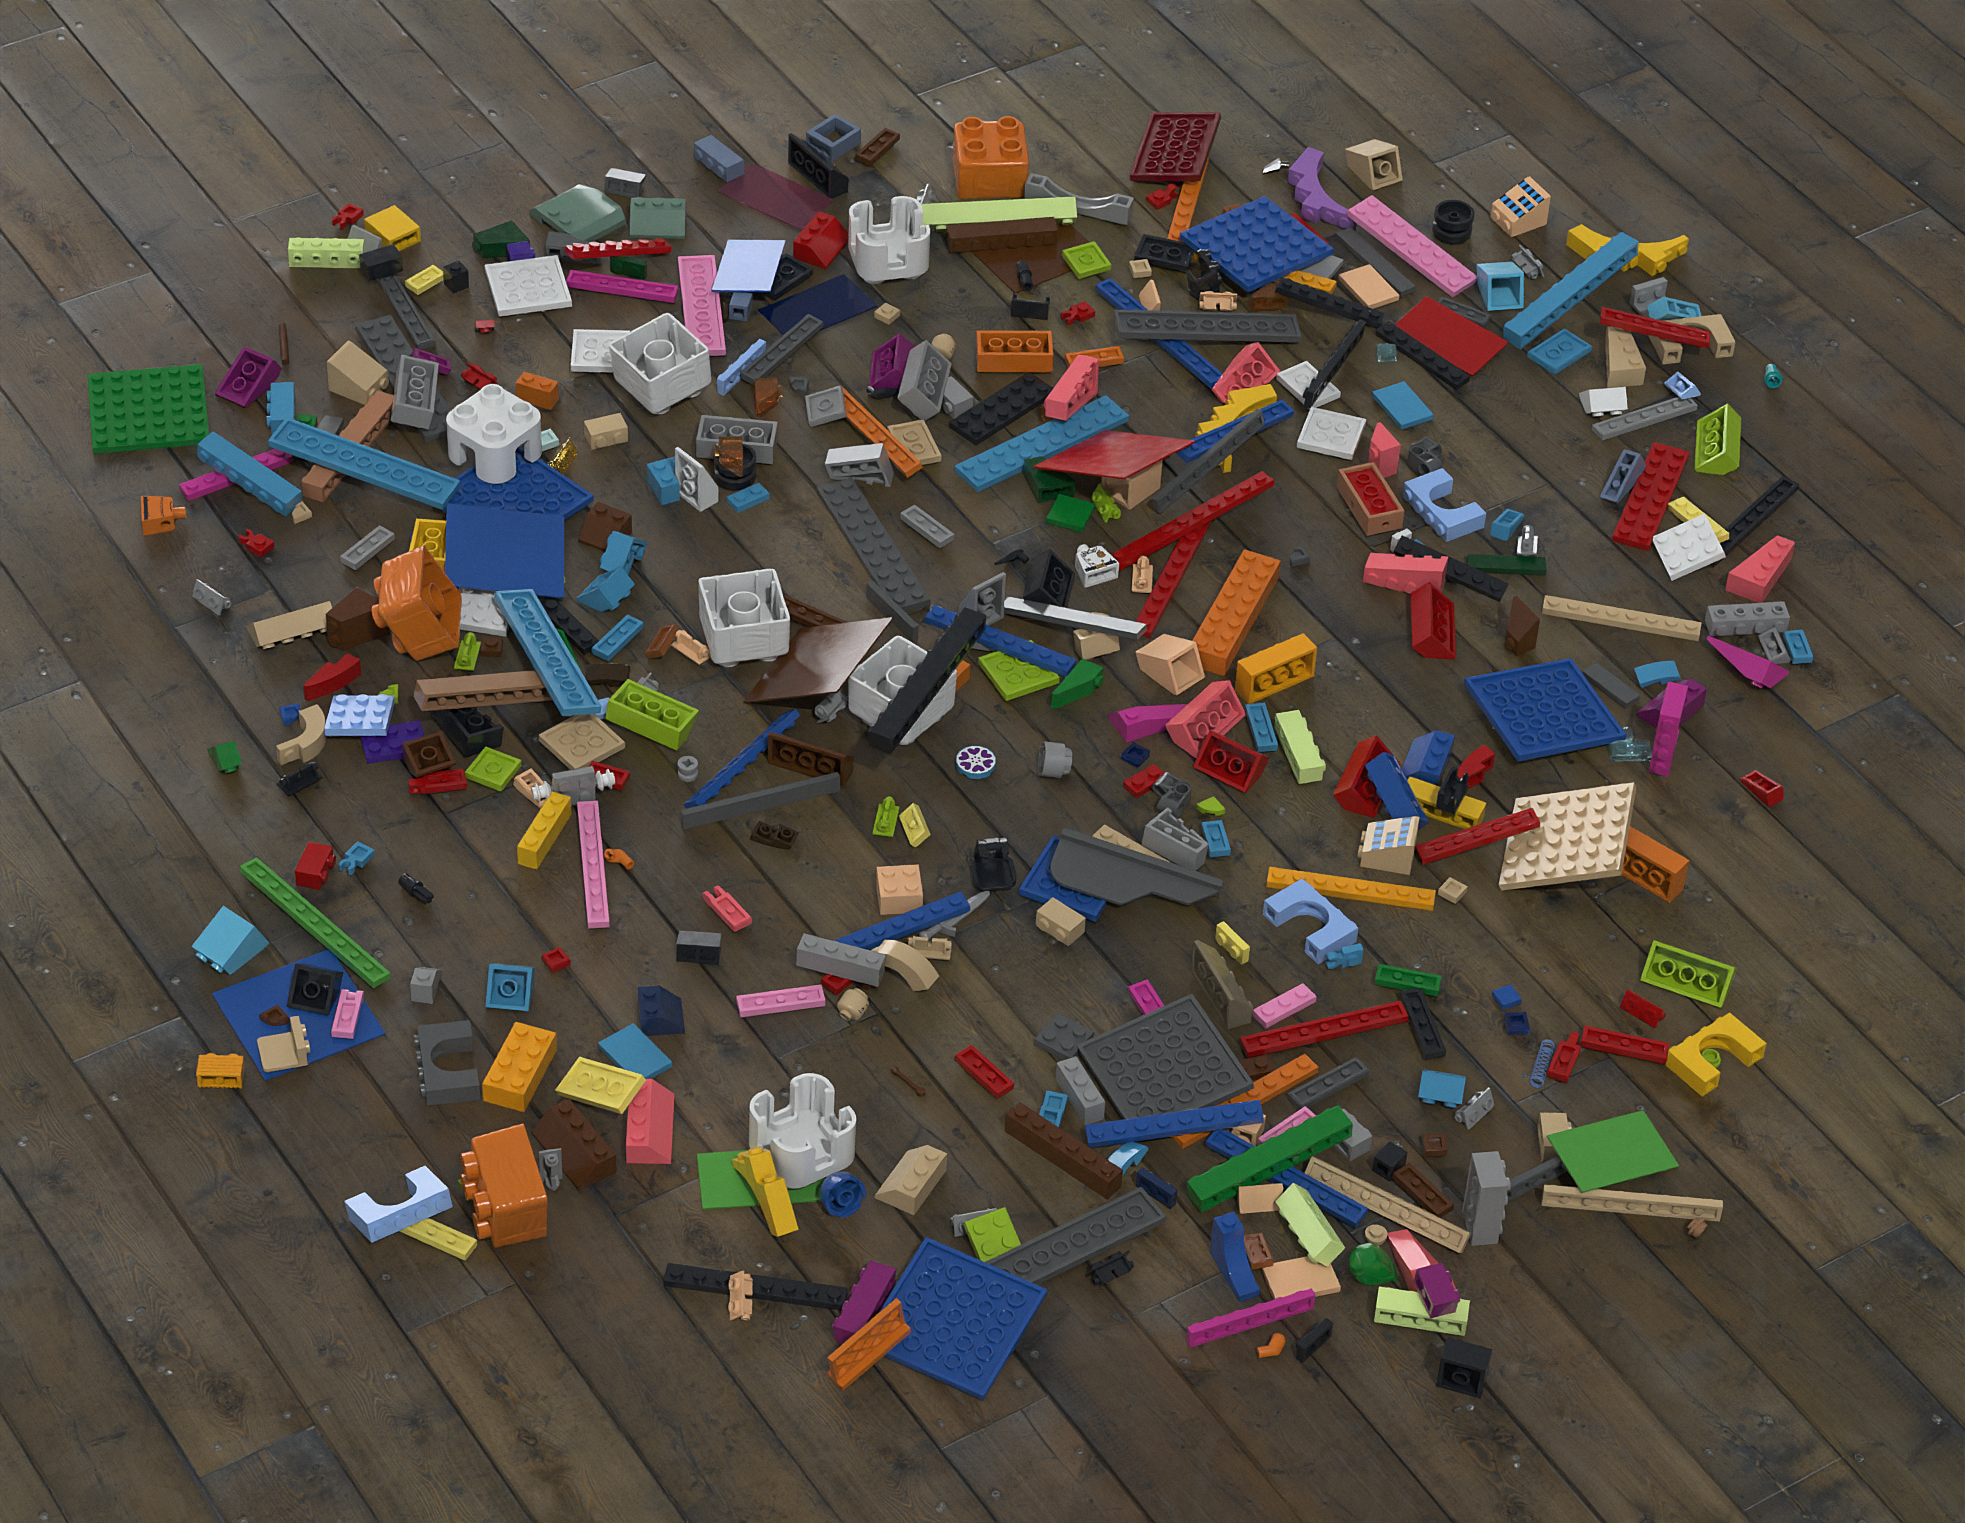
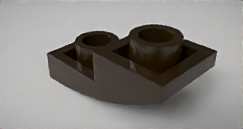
M617 663L587 665L585 679L589 685L606 682L610 687L623 685L629 679L630 666Z
M758 821L750 840L770 847L791 849L799 832L781 824L777 829L762 821Z

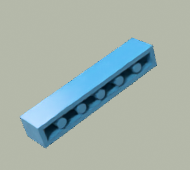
M214 431L197 444V457L202 462H206L217 472L228 477L230 481L243 487L246 492L255 495L261 502H265L276 512L288 516L295 509V505L302 501V491Z

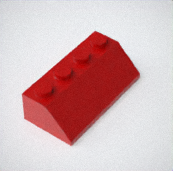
M1428 582L1411 593L1412 648L1424 658L1453 660L1456 658L1454 603L1432 583Z
M1377 735L1358 742L1332 795L1345 810L1370 818L1376 817L1383 800L1377 795L1375 784L1368 778V770L1365 765L1383 752L1392 754Z

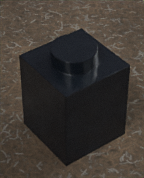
M459 260L443 266L444 285L453 294L469 288L468 269Z
M1389 1141L1374 1156L1372 1171L1391 1182L1393 1180V1172L1406 1165L1408 1152Z

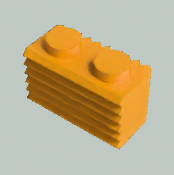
M214 1053L199 1055L196 1071L198 1087L242 1088L245 1070L244 1056L237 1054L216 1055Z

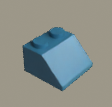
M619 566L597 576L576 600L600 612L608 609L612 611L620 605V599L626 598L631 593L630 589L635 583L625 570Z
M498 963L489 964L485 1007L529 1011L534 990L536 967Z
M1423 1069L1418 1097L1422 1098V1102L1435 1104V1101L1438 1100L1444 1101V1106L1457 1107V1104H1462L1466 1076Z

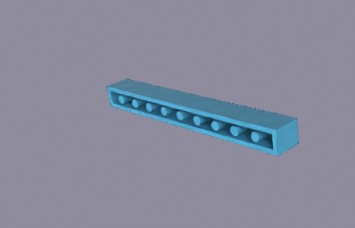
M1620 232L1617 236L1612 237L1596 253L1590 255L1586 261L1579 264L1571 273L1566 274L1561 281L1555 283L1551 289L1543 293L1540 298L1530 303L1525 310L1519 312L1511 321H1508L1503 328V339L1521 350L1638 255L1639 241L1624 232Z

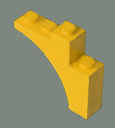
M758 1146L737 1154L738 1158L731 1160L733 1168L738 1170L751 1186L762 1208L771 1235L779 1237L799 1230L785 1179L777 1176L770 1150Z

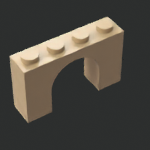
M1721 314L1665 320L1666 322L1709 331V347L1714 357L1733 356L1735 340ZM1651 335L1648 336L1662 365L1680 363L1683 349L1680 343Z

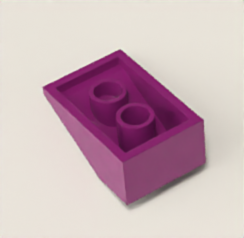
M244 346L217 388L215 395L246 408L271 387V383L275 382L282 368L273 358Z

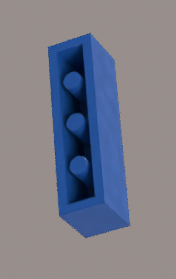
M1383 752L1365 765L1368 770V778L1375 784L1377 795L1384 801L1386 805L1385 810L1393 819L1420 817L1418 830L1429 823L1394 755Z

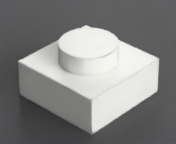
M1409 529L1392 535L1390 547L1392 552H1394L1402 535L1411 539L1412 532Z

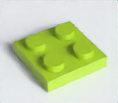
M1095 241L1062 250V257L1078 279L1111 270V263Z
M485 747L465 771L466 779L502 791L522 766V760Z
M1005 1207L963 1223L977 1259L983 1262L1021 1245Z

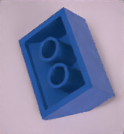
M1435 730L1414 739L1402 767V772L1408 780L1409 777H1413L1440 786L1452 755L1455 735Z

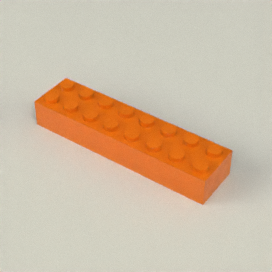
M1243 550L1192 640L1197 644L1203 670L1225 676L1279 579L1281 560Z

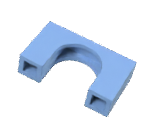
M1441 468L1404 482L1402 495L1404 500L1414 508L1415 512L1419 513L1425 522L1436 531L1437 535L1445 542L1484 528L1486 512L1476 502L1457 509H1444L1432 503L1433 500L1449 495L1452 492L1453 478Z
M1303 879L1264 900L1263 916L1276 927L1299 915L1314 916L1326 925L1306 937L1305 953L1318 965L1328 959L1327 953H1338L1342 947L1351 946L1357 942L1358 927L1356 924L1350 921L1327 898L1319 894L1312 885Z
M423 1166L405 1174L409 1193L413 1197L404 1203L393 1206L379 1205L365 1192L344 1202L349 1220L373 1243L453 1207L448 1187L426 1166Z

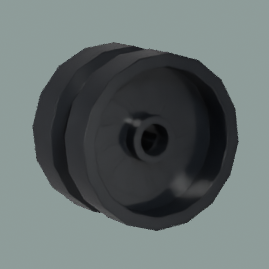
M1460 200L1440 202L1436 205L1434 212L1433 235L1444 243L1460 244L1466 242L1472 234L1475 214L1473 208Z
M732 442L721 445L716 449L714 454V478L719 486L735 491L750 487L755 482L756 453L752 447L744 443Z

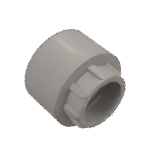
M1043 741L1038 754V775L1061 778L1062 775L1069 774L1072 765V750L1066 748L1064 743Z

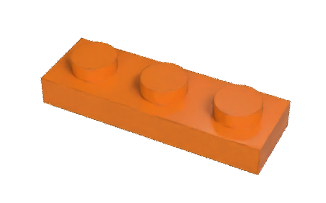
M1119 346L1065 354L1068 368L1078 354L1098 358L1099 367L1124 364V356Z

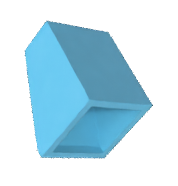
M1513 262L1477 264V284L1487 311L1523 308L1524 272Z
M223 906L191 947L197 952L195 956L204 963L209 961L212 963L211 967L219 973L224 971L231 975L267 947L269 942L254 925Z

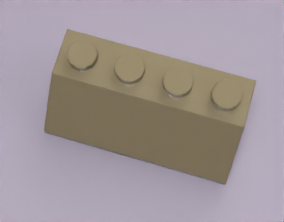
M1199 940L1194 941L1191 971L1226 1029L1251 1023V1015L1254 1011L1253 1005L1244 996L1243 988L1236 983L1233 972L1228 970L1224 957L1220 956L1215 948Z

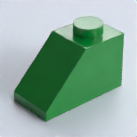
M235 740L207 748L218 771L225 770V773L238 770L237 765L242 764Z

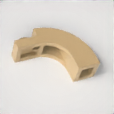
M317 704L299 711L300 727L304 731L303 734L276 746L277 760L280 765L299 758L305 763L317 756L326 743L324 731L325 716Z
M884 940L879 947L871 950L885 954V967H890L899 972L913 991L929 989L939 977L932 964L920 952L905 943L895 940Z

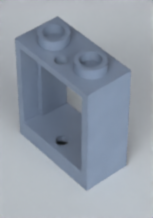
M834 114L806 132V142L832 162L861 144V128ZM835 130L844 135L835 142L825 138V136Z

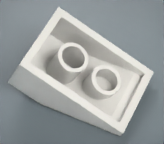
M676 447L675 476L680 483V496L701 512L718 502V486L700 463L679 447Z

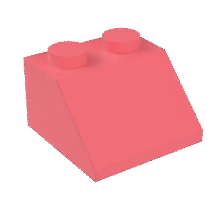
M1381 422L1377 423L1371 439L1368 463L1374 462L1382 476L1386 478L1397 474L1401 444Z

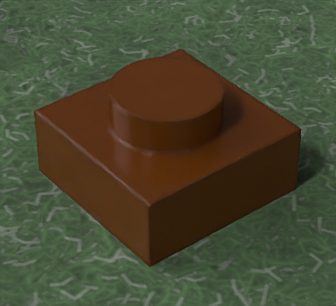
M482 637L481 656L501 657L503 638Z
M1444 1133L1422 1134L1425 1157L1447 1156L1448 1149Z

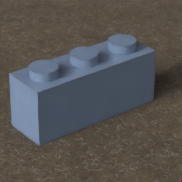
M712 135L694 143V157L696 160L703 163L708 169L717 174L718 177L729 182L744 175V159Z

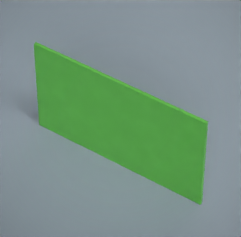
M1644 1110L1546 1136L1582 1193L1679 1167Z
M748 1150L697 1154L703 1210L760 1206L751 1186L744 1176L733 1168L731 1161L738 1158L737 1154ZM825 1178L800 1189L792 1190L787 1188L791 1204L820 1202V1188Z

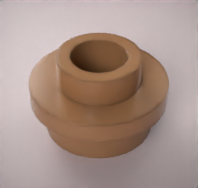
M1695 1218L1687 1226L1690 1229L1687 1234L1697 1238L1708 1227L1705 1219L1701 1218L1699 1220Z

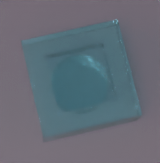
M1377 344V361L1396 362V344Z

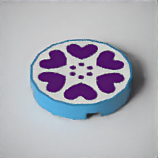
M968 746L960 750L956 755V769L961 775L963 773L970 779L986 778L996 769V757L988 748Z

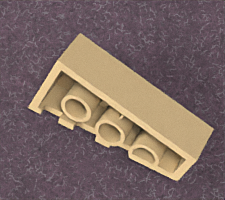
M1607 326L1605 336L1607 388L1643 385L1646 366L1631 331Z

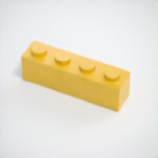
M1413 777L1408 778L1407 781L1426 816L1462 829H1468L1482 823L1485 816L1486 802L1465 796L1454 815L1436 809L1438 791L1441 787Z
M551 792L517 846L518 864L538 869L572 815L570 796Z

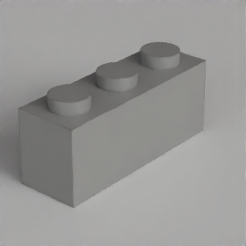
M1075 1056L1057 1062L1055 1080L1062 1092L1068 1095V1101L1083 1125L1103 1120L1105 1101L1078 1058Z

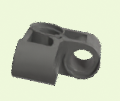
M1428 436L1423 437L1410 446L1407 465L1421 475L1443 468L1438 458L1442 452L1441 446Z
M1164 772L1151 787L1161 797L1157 809L1162 812L1168 807L1172 810L1171 814L1176 819L1180 817L1182 812L1191 803L1190 783L1169 772Z

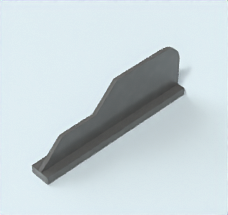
M1065 827L1061 833L1050 866L1053 879L1061 886L1120 906L1150 894L1185 905H1191L1211 896L1218 897L1223 884L1222 879Z

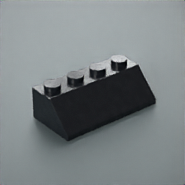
M792 133L788 134V163L830 200L848 192L849 179L846 174H843L805 140Z

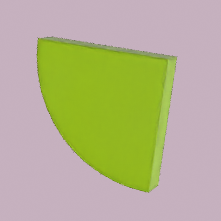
M398 684L388 686V689L383 692L381 691L378 695L394 696L395 703H398Z
M1214 796L1197 803L1196 809L1203 814L1205 812L1215 814V816L1225 814V808Z

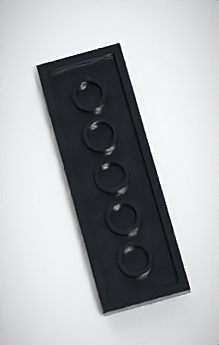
M1027 372L951 420L949 428L977 446L1044 403L1053 387L1032 373Z

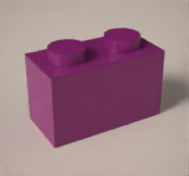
M1443 1263L1417 1268L1414 1283L1429 1317L1434 1318L1455 1313L1458 1302H1460V1295L1458 1290L1454 1289L1450 1272L1445 1270Z

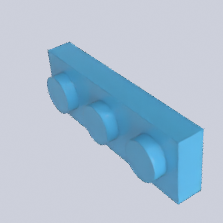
M627 614L592 647V654L609 662L644 628V622Z
M1265 702L1245 704V713L1257 752L1277 751L1278 743Z

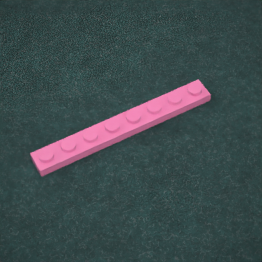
M598 801L577 802L588 929L609 927V913Z

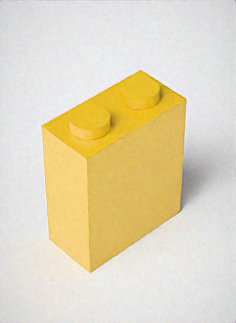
M395 205L364 219L365 230L382 238V247L394 244L397 250L401 251L421 241L420 226Z

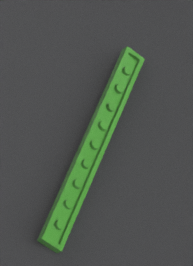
M256 857L240 866V873L372 988L390 980L391 973L261 860Z

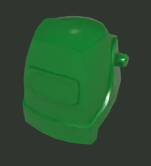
M1366 1243L1357 1246L1349 1256V1270L1361 1284L1370 1286L1398 1281L1394 1263L1380 1246Z

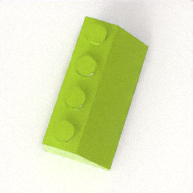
M1729 404L1697 420L1694 469L1696 472L1725 475L1739 467L1741 417Z
M627 679L608 700L606 719L669 748L678 750L687 740L699 710Z
M1653 940L1640 981L1722 1008L1732 986L1737 967Z

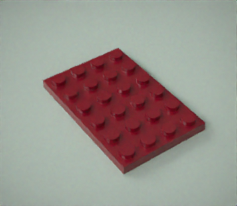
M1152 112L1130 173V180L1139 182L1201 181L1221 120V113Z

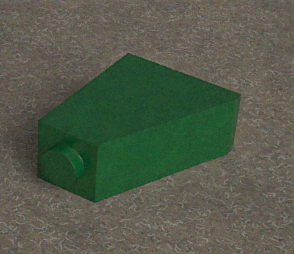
M511 220L473 234L472 247L482 258L507 257V244L529 241L530 244V240Z
M1043 456L1024 459L1023 474L1037 503L1056 500L1059 494L1074 497L1075 480L1065 472L1034 468L1033 466L1047 460Z

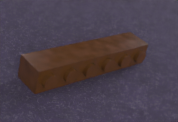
M1054 217L946 225V242L949 253L1057 245L1058 229Z
M1019 1102L1006 1114V1133L1108 1200L1121 1188L1123 1169L1023 1103Z

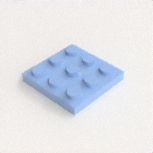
M344 694L333 696L324 728L325 736H386L395 704L394 696H387L385 694L378 696H367L365 694L358 696H347Z

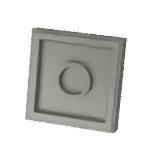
M841 385L805 396L810 427L847 417Z

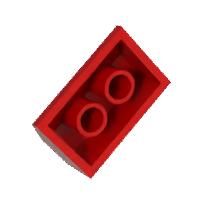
M818 211L793 241V257L799 261L827 269L848 243L849 233L835 216Z
M1210 730L1193 768L1247 793L1262 776L1269 757Z

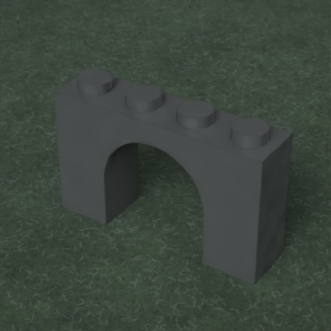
M470 1020L418 1026V1035H414L415 1048H420V1051H416L417 1064H422V1067L418 1068L419 1080H424V1084H420L421 1096L426 1097L427 1106L480 1100L477 1069L444 1071L433 1064L439 1057L445 1054L473 1051Z

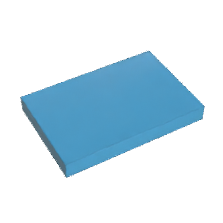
M1564 328L1528 351L1527 357L1555 375L1590 353L1592 346Z
M1405 382L1372 392V398L1400 430L1433 420L1434 414Z
M634 1023L598 1042V1048L618 1068L642 1074L645 1079H652L672 1068V1061Z

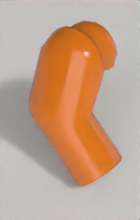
M606 849L604 852L606 861L609 863H621L627 870L631 869L635 864L623 850Z

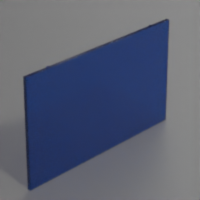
M842 274L760 308L758 311L784 335L807 314L823 321V328L819 330L821 331L877 307V305L845 274Z

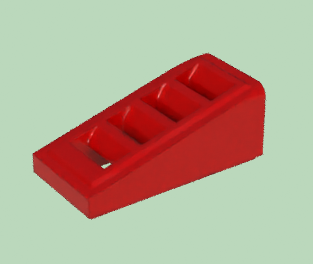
M1757 770L1740 778L1741 782L1769 807L1784 799L1783 786Z

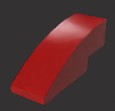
M347 653L335 665L327 662L303 685L305 700L310 701L326 696L351 683L361 675L360 659Z
M1485 744L1463 761L1458 768L1457 776L1463 778V775L1467 772L1469 776L1467 784L1469 789L1483 782L1485 772L1493 768L1495 753Z

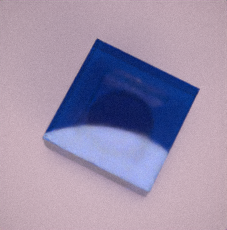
M1133 742L1122 753L1121 759L1139 768L1150 757V750Z
M1526 1012L1505 1013L1504 1020L1508 1035L1529 1034L1530 1026Z

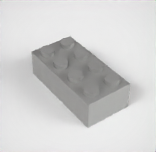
M927 340L910 350L897 397L915 416L921 420L924 419V421L940 412L952 365Z
M401 355L396 371L391 414L392 422L429 429L434 413L439 363Z
M701 415L696 439V457L714 459L715 451L721 445L738 442L753 448L756 453V463L773 464L778 436V422Z
M1499 1151L1472 1153L1462 1208L1467 1231L1471 1232L1469 1237L1471 1246L1498 1244L1499 1234H1502L1503 1231L1501 1222L1505 1220L1504 1206L1508 1204L1507 1191H1510V1179L1505 1176V1162L1500 1159Z

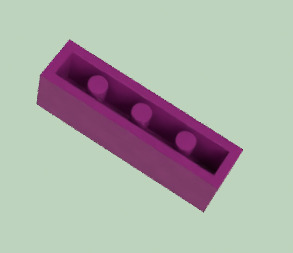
M870 1260L867 1268L861 1270L858 1284L853 1285L849 1301L846 1300L842 1306L841 1316L836 1317L832 1330L835 1331V1341L845 1343L880 1312L895 1284L896 1268Z

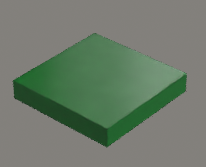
M1059 494L1046 517V523L1083 533L1095 510V503Z

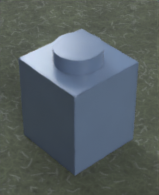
M733 293L729 304V319L748 321L753 306V293Z

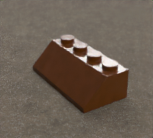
M770 732L768 734V764L813 778L838 772L840 775V786L842 787L845 786L853 773L854 756L779 733Z
M569 1098L550 1107L532 1130V1135L544 1150L561 1148L562 1172L578 1191L617 1172L616 1154Z

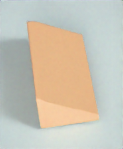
M1150 280L1139 294L1141 305L1149 311H1160L1161 302L1154 281Z
M1283 1184L1238 1187L1237 1205L1239 1213L1279 1211L1280 1208L1275 1201L1283 1194Z

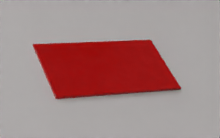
M1427 296L1395 324L1470 376L1475 375L1509 343Z

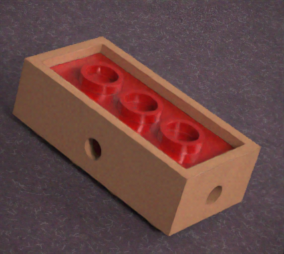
M1374 462L1338 469L1336 487L1366 536L1402 528L1404 509Z

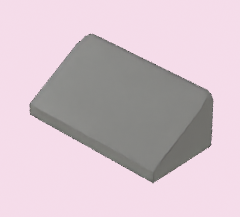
M356 225L351 226L348 239H364L365 252L382 248V238Z
M1776 627L1758 635L1769 661L1775 664L1792 662Z

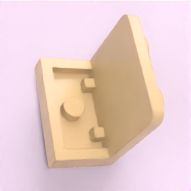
M299 1016L290 1017L291 1032L257 1039L264 1072L308 1065L307 1053H310V1045L308 1040H304V1037H307L305 1024H300Z

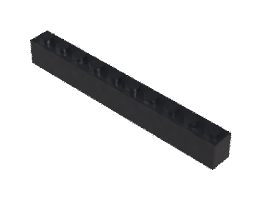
M966 607L963 608L960 614H956L953 623L946 627L943 636L937 639L935 646L927 652L923 662L917 665L913 675H909L906 684L899 688L897 696L889 701L887 709L881 712L877 722L870 726L867 736H869V746L892 754L986 630L985 614Z

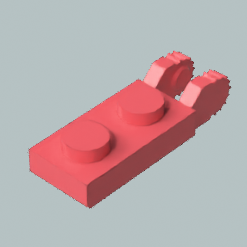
M717 885L713 888L717 898L708 891L702 893L705 903L715 911L733 932L752 924L751 916L720 886Z

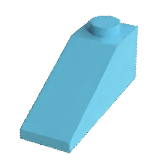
M1662 297L1647 305L1649 318L1661 321L1701 316L1698 304L1668 297Z

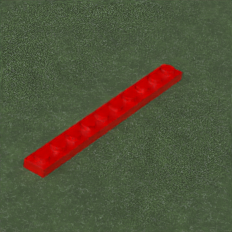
M1261 471L1110 555L1118 561L1119 571L1137 562L1141 556L1152 554L1275 486L1274 479Z
M1213 520L1179 539L1135 621L1147 624V631L1142 635L1143 637L1151 639Z

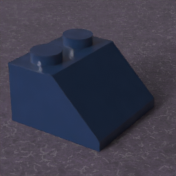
M660 985L638 987L640 1028L646 1036L685 1033L680 997Z

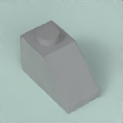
M950 376L948 377L944 392L943 409L955 419L973 407V396Z
M415 968L410 983L411 1001L433 1004L442 969Z

